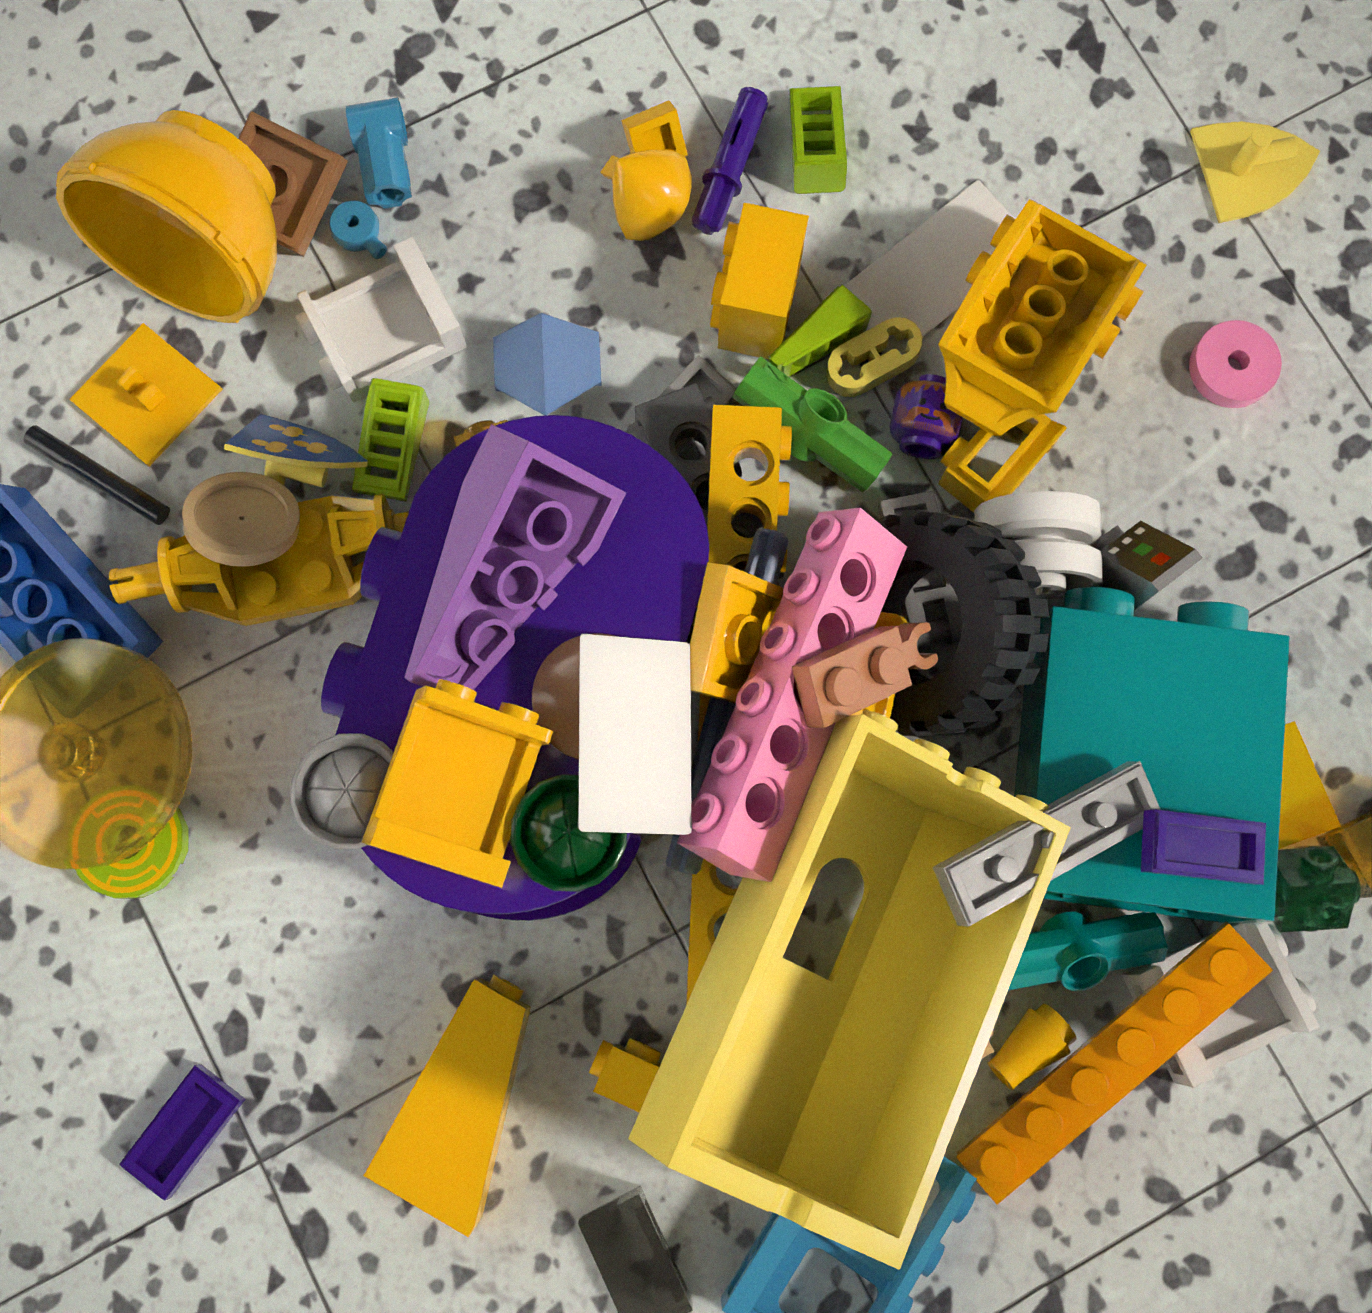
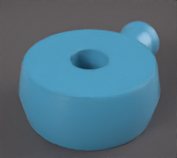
M355 200L346 201L333 210L330 217V232L333 239L342 248L353 252L367 249L374 259H381L386 254L387 246L378 239L379 219L367 204Z

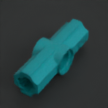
M1077 912L1057 914L1047 920L1040 928V931L1030 933L1008 990L1061 981L1068 990L1083 991L1101 983L1110 971L1163 962L1168 950L1164 926L1155 912H1142L1087 922L1084 916Z

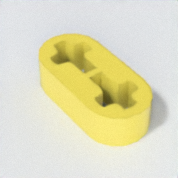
M894 317L839 345L832 351L828 359L826 378L829 386L835 393L841 396L855 397L906 371L915 364L922 347L920 329L911 320ZM893 335L898 341L905 338L908 340L905 354L901 355L897 349H892L881 356L879 355L880 352L887 348L889 336ZM867 359L870 361L861 367L859 379L854 380L850 374L842 377L839 375L842 369V361L848 360L852 366L858 365Z

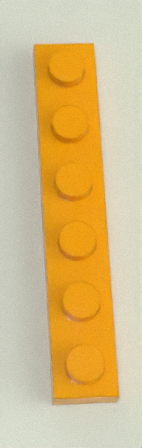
M1228 922L1223 923L957 1152L956 1158L971 1175L977 1178L978 1184L998 1205L1269 975L1273 969Z

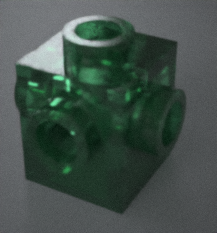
M1308 846L1305 848L1278 850L1275 917L1273 921L1280 933L1313 932L1348 928L1354 904L1360 899L1361 887L1356 872L1348 867L1335 847Z

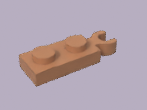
M903 623L900 626H879L791 666L807 727L826 728L911 686L912 683L908 669H929L938 661L937 653H918L917 650L919 637L931 630L930 623Z

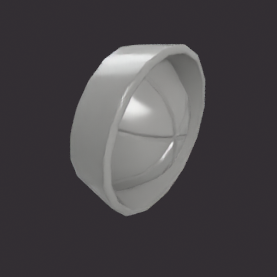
M338 734L318 742L301 758L291 781V805L298 824L313 840L334 849H359L367 846L361 842L394 752L384 742L365 734Z

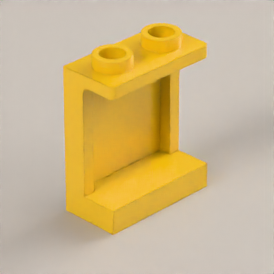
M439 679L436 688L424 686L417 689L414 694L361 843L502 888L511 862L503 859L511 836V819L521 798L525 794L539 750L542 745L550 743L553 731L536 725L539 714L505 702H501L499 711L474 702L477 695L476 691L451 681Z

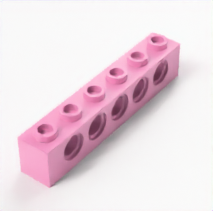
M862 508L819 512L816 520L809 527L804 548L793 573L784 585L782 599L770 627L761 638L758 655L746 682L737 694L734 711L722 739L717 743L712 752L711 764L697 797L691 803L692 831L688 835H680L677 841L678 844L730 875L767 882L772 881L836 724L834 723L826 728L807 727L791 666L874 629L907 549L906 545Z

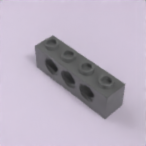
M697 383L635 406V421H637L638 426H642L649 446L660 453L677 469L695 496L701 491L709 489L713 405H716L711 396L703 399ZM693 437L694 441L699 442L704 447L706 453L698 460L688 461L678 455L675 446L681 439ZM738 461L734 466V470L741 478L743 475ZM702 509L707 526L708 511ZM751 513L739 514L731 522L733 530L744 538L754 537L757 529L763 527L761 520ZM780 572L779 579L784 577L783 572Z

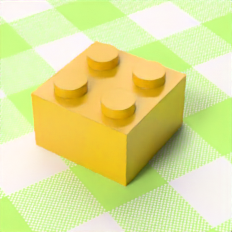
M744 202L739 223L729 221L723 246V255H725L722 272L718 271L716 274L711 298L713 309L710 327L718 329L717 349L769 359V356L784 342L801 266L809 219L808 215Z

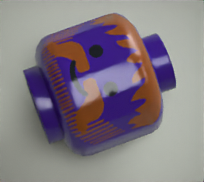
M925 374L919 377V381L906 383L898 390L889 427L891 437L899 444V449L903 453L920 459H936L942 455V452L948 451L959 438L963 417L946 408L944 403L946 391L945 377Z

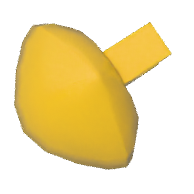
M647 150L631 153L621 158L611 155L600 171L605 178L612 180L615 216L626 240L644 241L659 235L673 226L682 217L688 205L692 188V176L684 155L670 150Z

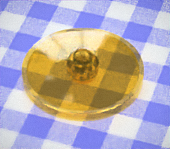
M68 639L40 647L18 660L0 678V840L21 857L39 865L58 869H90L107 866L132 856L150 843L164 829L180 804L187 786L192 762V736L187 711L177 689L168 676L155 663L137 651L122 645L95 639Z

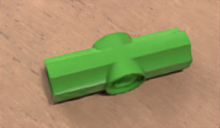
M761 356L732 396L743 406L782 408L781 426H792L791 455L806 462L817 459L862 493L875 481L893 454L848 421L845 407L834 395L818 388H811L807 391Z

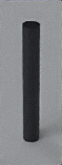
M33 425L26 431L23 438L25 444L154 524L161 525L168 518L170 507L44 429Z

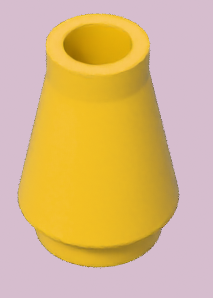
M1043 1003L1036 1010L1028 1008L998 1053L988 1062V1066L1007 1088L1013 1090L1024 1080L1070 1055L1069 1046L1077 1040L1076 1034L1064 1018L1049 1005Z

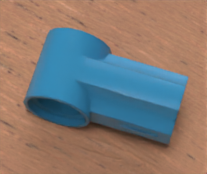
M399 98L346 106L350 137L354 150L359 156L364 195L368 204L378 205L384 209L402 206L406 199L412 197L404 150V146H408V137Z

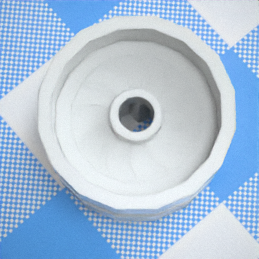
M1034 491L996 497L981 503L974 511L975 521L988 523L1001 530L1002 539L1014 540L1024 550L1025 558L1020 564L1035 566L1042 581L1041 586L1034 588L1037 598H1065V592L1068 590L1082 587H1101L1103 585L1101 551L1089 545L1101 536L1099 501L1088 495L1072 492Z

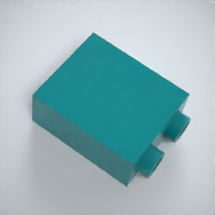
M1082 587L1068 590L1065 592L1064 607L1053 606L1048 611L1049 617L1040 619V633L1049 634L1046 652H1036L1033 663L1040 667L1032 685H1024L1014 797L1018 794L1026 795L1048 805L1126 762L1140 761L1161 810L1266 823L1264 885L1141 872L1143 829L1051 880L1043 899L1135 912H1155L1158 915L1218 923L1244 924L1274 921L1290 636L1249 631V610L1236 604L1212 601L1182 604L1177 608L1176 622L1134 616L1135 597L1125 591L1102 587Z

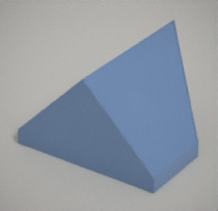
M539 313L493 337L495 390L502 391L544 416L557 410L592 387L602 386L599 332Z

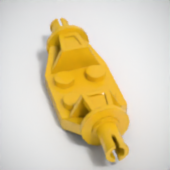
M384 494L374 495L373 500L327 496L297 502L300 512V526L294 544L278 558L254 566H230L212 561L199 554L190 545L185 535L178 539L172 536L161 537L157 547L158 561L120 569H110L109 580L118 581V584L110 585V589L118 604L166 594L171 607L176 613H185L193 610L243 626L354 605L362 597L360 581L364 562L353 567L351 555L368 550L373 536L381 527L402 532L409 511L395 514L393 509H390ZM215 583L219 593L193 592L192 585Z

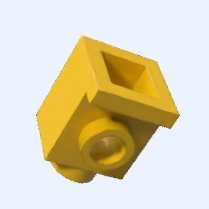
M629 1038L626 1047L603 1040L589 1070L590 1074L598 1077L593 1092L640 1112L661 1063H658L661 1052Z

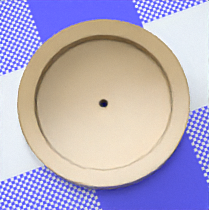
M230 472L208 478L191 490L184 501L182 509L184 534L190 545L204 557L225 565L254 566L272 561L289 550L299 533L300 512L293 494L280 482L257 473Z

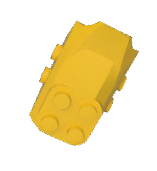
M1031 199L1027 201L1016 219L1008 214L1005 216L990 242V245L996 248L992 255L982 251L977 257L965 279L972 286L938 343L945 362L946 391L944 403L946 408L994 436H1001L1016 425L1035 416L1057 412L1092 354L1103 359L1119 334L1121 328L1112 324L1114 318L1117 316L1126 321L1144 292L1134 285L1147 266L1146 263Z

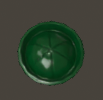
M560 774L538 782L521 798L511 819L510 843L518 865L534 882L554 891L578 892L599 884L617 868L626 848L627 833L582 832L579 830V775Z

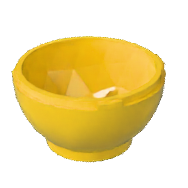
M166 111L156 121L124 125L99 134L82 145L57 172L56 200L63 216L73 231L104 263L132 284L179 310L217 322L238 323L240 319L251 315L259 309L273 278L277 260V233L271 208L276 190L273 179L262 161L246 144L232 133L202 116L187 111Z

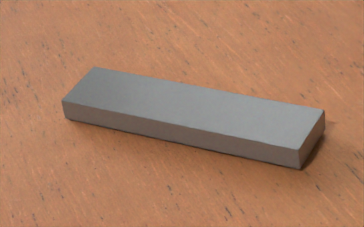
M1140 761L1126 762L1048 804L1049 808L1043 811V813L1071 827L1051 880L1143 829L1144 810H1161ZM1017 821L935 865L933 870L957 925L969 927L1031 892L1039 875L1033 873L1041 850L1042 848L1050 847L1055 833L1045 832L1042 830L1044 827L1031 821Z

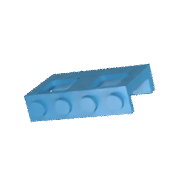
M945 1156L943 1157L935 1177L939 1184L938 1195L914 1233L900 1270L810 1231L772 1212L721 1295L722 1311L725 1313H786L779 1306V1298L807 1251L812 1248H821L876 1286L877 1297L868 1313H909L913 1304V1298L909 1296V1293L921 1274L928 1277L938 1265L945 1249V1245L940 1241L951 1222L954 1221L959 1224L971 1209L976 1197V1192L971 1188L977 1178Z

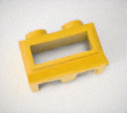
M1045 414L1035 416L1016 425L1028 436L989 482L981 478L967 465L993 435L980 428L969 442L960 436L940 461L947 468L938 485L974 512L981 503L996 497L1010 495L1016 488H1019L1046 453L1048 454L1067 427L1052 421Z

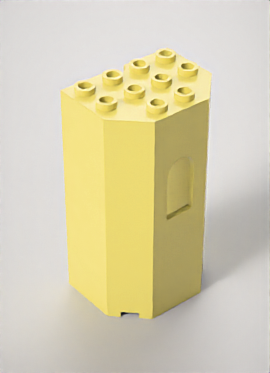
M864 710L862 714L848 716L836 722L772 881L767 882L742 877L628 1139L672 1170L767 1212L771 1211L810 1231L900 1270L1071 827L1043 813L1049 806L1042 801L1026 795L1018 794L1014 797L999 789L1001 784L999 778L981 769L966 767L964 773L961 774L952 768L953 763L948 761L950 753L943 747L922 739H915L913 742L896 733L898 725L890 718L873 711ZM1017 821H1031L1044 827L1043 831L1055 833L1050 847L1042 848L1033 871V873L1039 875L1034 888L1028 894L969 927L957 925L933 870L935 865ZM843 858L852 862L859 869L864 881V893L827 980L783 958V955L818 873L829 861Z

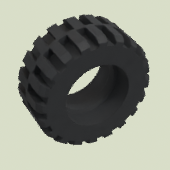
M913 510L904 511L901 516L889 514L877 519L878 523L907 546L881 612L901 616L903 604L912 587L923 576L936 569L953 587L958 597L962 614V630L959 644L947 666L932 679H928L917 669H908L912 685L895 693L890 719L898 725L896 731L902 736L915 737L968 732L970 728H982L997 721L999 717L998 711H1010L1023 699V693L1018 687L1034 683L1040 671V667L1033 663L1036 652H1046L1049 634L1040 633V618L1049 617L1047 599L1036 597L1034 588L1041 586L1042 581L1035 566L1020 564L1025 558L1024 550L1014 540L1002 539L1001 530L988 523L973 521L972 518Z

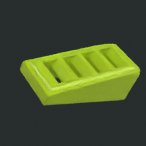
M841 86L789 88L795 193L811 194L844 191L846 188L847 155ZM831 110L830 114L802 115V111Z
M843 284L840 287L837 286L769 356L768 362L790 377L831 353L839 345L866 331L872 315L871 309Z
M371 379L358 453L368 461L367 467L355 468L352 485L353 492L371 496L384 494L388 499L407 502L430 403L424 388L389 380ZM386 405L406 408L408 412L386 409ZM382 424L404 427V435L381 431ZM382 446L401 450L400 457L375 453L376 447ZM373 466L398 471L397 479L370 475L371 468Z

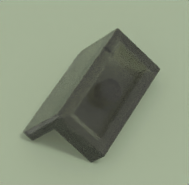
M641 1185L579 1218L578 1225L618 1313H689L693 1311V1297Z

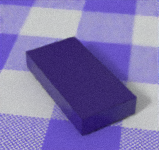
M1157 809L1144 810L1141 872L1264 885L1266 823Z
M202 1064L194 1065L119 1165L162 1200L166 1201L172 1198L246 1099Z

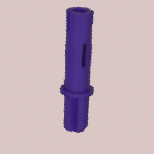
M741 88L711 168L703 172L702 183L704 188L692 216L693 227L701 230L703 234L712 235L714 232L721 230L733 197H737L741 193L742 183L740 178L769 103L767 102V95L757 88Z

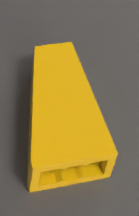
M495 974L490 982L483 979L473 980L363 1175L467 1237L472 1234L483 1216L531 1006L520 1001L524 990Z

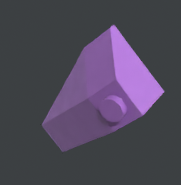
M491 424L462 483L404 678L422 687L430 686L436 688L438 680L442 679L474 690L515 644L514 633L535 609L539 607L545 610L558 596L553 589L576 563L584 566L598 551L626 492L532 442Z

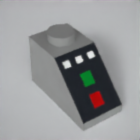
M1141 520L1125 533L1117 525L1091 545L1100 550L1102 555L1103 585L1101 587L1117 589L1132 594L1135 597L1134 611L1203 558L1195 548Z

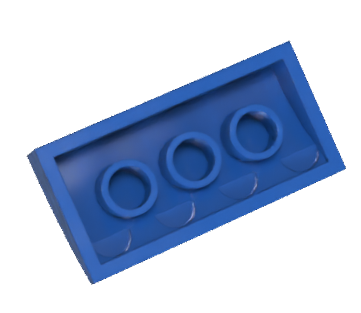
M0 484V645L66 720H74L122 683L164 641L128 601L124 604H118L115 601L110 589L112 583L26 488Z

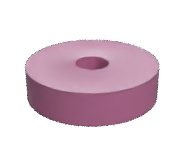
M1241 320L1225 321L1210 328L1193 348L1189 360L1190 376L1196 389L1210 402L1226 408H1242L1259 401L1277 382L1282 366L1281 354L1274 339L1261 327ZM1228 359L1237 360L1241 364L1242 370L1232 368Z

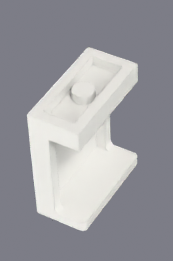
M413 236L393 245L399 259L397 262L317 300H312L307 290L296 294L304 309V312L296 315V318L310 345L320 341L327 354L326 357L318 360L333 390L343 386L353 403L368 395L372 378L397 382L467 348L460 325Z
M1267 922L1231 924L1273 971L1165 1062L1174 1083L1194 1088L1215 1078L1212 1071L1294 1032L1309 1033L1319 1028V1024L1313 1014V1011L1316 1010L1315 1000L1308 987L1300 979L1295 978L1285 959L1288 955L1287 945L1280 932L1273 925ZM1209 935L1166 954L1165 961L1142 965L1122 974L1133 999L1135 1000Z

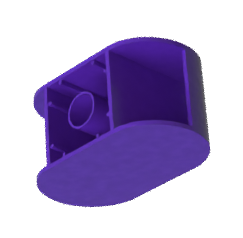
M545 415L515 419L496 425L626 492V495L598 551L584 566L576 563L553 589L558 596L545 610L537 607L514 633L515 644L474 689L477 692L474 702L499 711L501 702L514 704L533 711L532 689L536 674L543 661L562 643L582 634H609L617 637L687 642L697 611L706 566L709 561V539L705 518L698 500L677 469L660 453L633 435L590 419L574 416ZM489 429L461 443L432 469L413 498L402 532L381 527L373 536L363 563L360 590L364 598L379 601L365 646L362 647L348 642L340 644L330 661L322 688L321 709L323 713L340 717L335 735L365 734L384 742L394 752L414 694L417 689L422 687L404 678L462 483ZM551 743L542 745L525 794L538 782L560 774L579 775V760L560 752ZM627 833L626 848L617 868L599 884L578 892L554 891L534 882L518 865L510 839L503 859L511 862L502 888L367 845L361 849L387 877L407 891L425 900L444 907L495 919L533 921L574 912L595 902L610 891L630 868L637 855L644 833Z

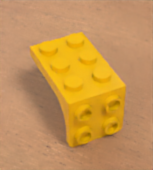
M707 563L690 641V691L736 704L737 694L746 682L760 650L761 638L770 627L782 599V587L729 565ZM881 612L874 629L879 626H900L908 622L900 615ZM895 694L875 704V712L890 718Z

